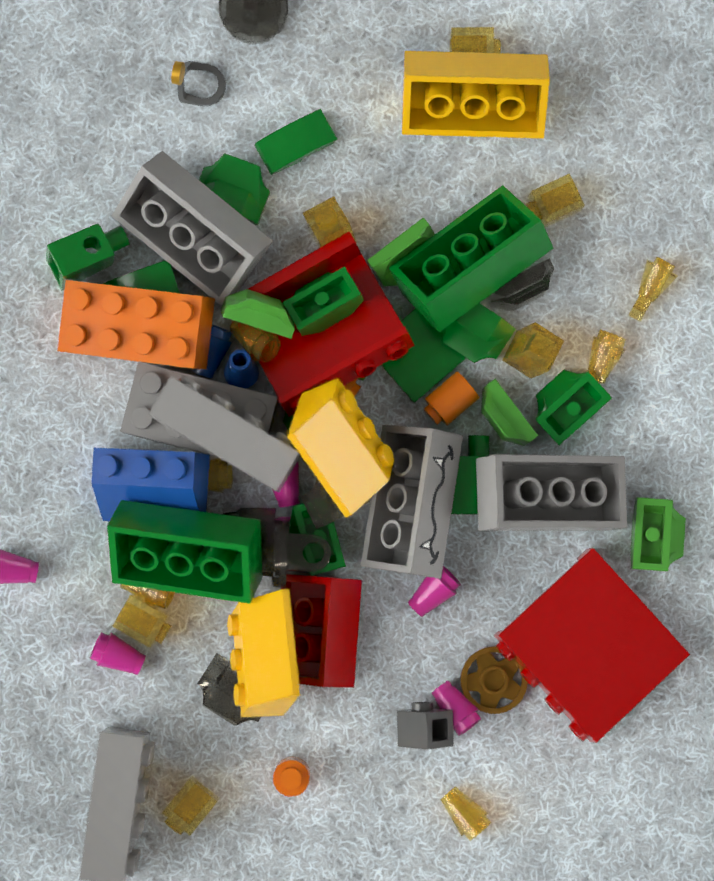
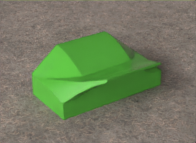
M424 217L367 260L383 286H397L389 268L435 235Z
M248 289L224 298L220 310L222 317L292 339L295 330L294 321L280 299Z
M496 379L482 389L481 413L502 441L525 446L538 436Z
M635 498L630 548L631 569L669 571L670 564L683 557L686 518L674 509L673 500Z

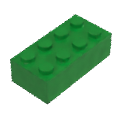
M502 185L392 265L389 270L402 295L438 332H441L554 248L542 220Z
M121 500L107 524L112 583L251 604L263 578L261 525L258 519Z

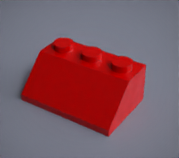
M282 574L281 589H289L299 684L318 687L354 688L362 580Z

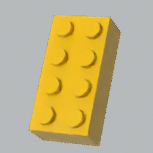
M405 51L402 135L544 139L550 82L548 55Z

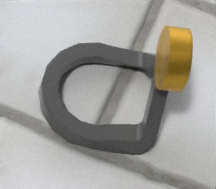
M175 61L171 82L178 85V98L180 102L197 106H211L223 97L226 91V80L223 73L217 67L194 61H187L185 63ZM189 70L211 72L218 79L217 91L208 98L185 93L184 76Z

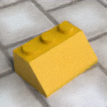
M339 378L301 393L287 437L343 515L349 517L389 481L395 460L391 448L379 438L373 422L370 418L364 416L357 406L353 393L345 389Z
M281 589L254 597L251 604L238 602L233 612L228 615L229 636H234L235 649L231 650V668L233 671H237L238 684L234 686V702L236 706H240L241 717L284 716L300 696L289 589Z

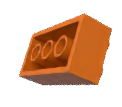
M66 280L57 351L193 369H207L215 298Z

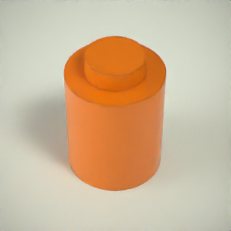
M456 371L424 399L428 404L424 411L436 425L443 422L448 426L480 397L469 382Z
M294 756L286 757L277 764L273 774V782L275 788L281 794L289 797L300 795L309 784L310 769L301 758Z

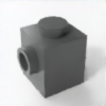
M433 702L411 703V709L397 710L398 747L429 750L454 746L453 710L433 708Z

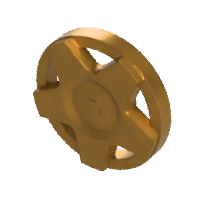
M495 646L485 647L473 653L465 662L461 671V689L464 696L480 711L489 714L504 713L517 706L526 693L528 682L521 676L520 687L513 680V676L518 669L522 671L524 668L514 658L511 661H508L506 658L497 661L491 652L500 653ZM476 660L477 671L467 674L471 664ZM469 691L480 693V704L472 698ZM501 698L513 700L505 706L496 708Z

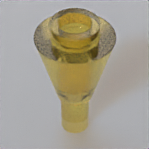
M656 257L654 262L646 261L638 291L639 296L628 314L629 316L641 322L651 302H654L678 277L672 273L675 268L674 265L659 257Z

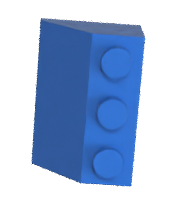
M94 448L91 484L103 521H110L121 500L206 512L210 455L182 451Z

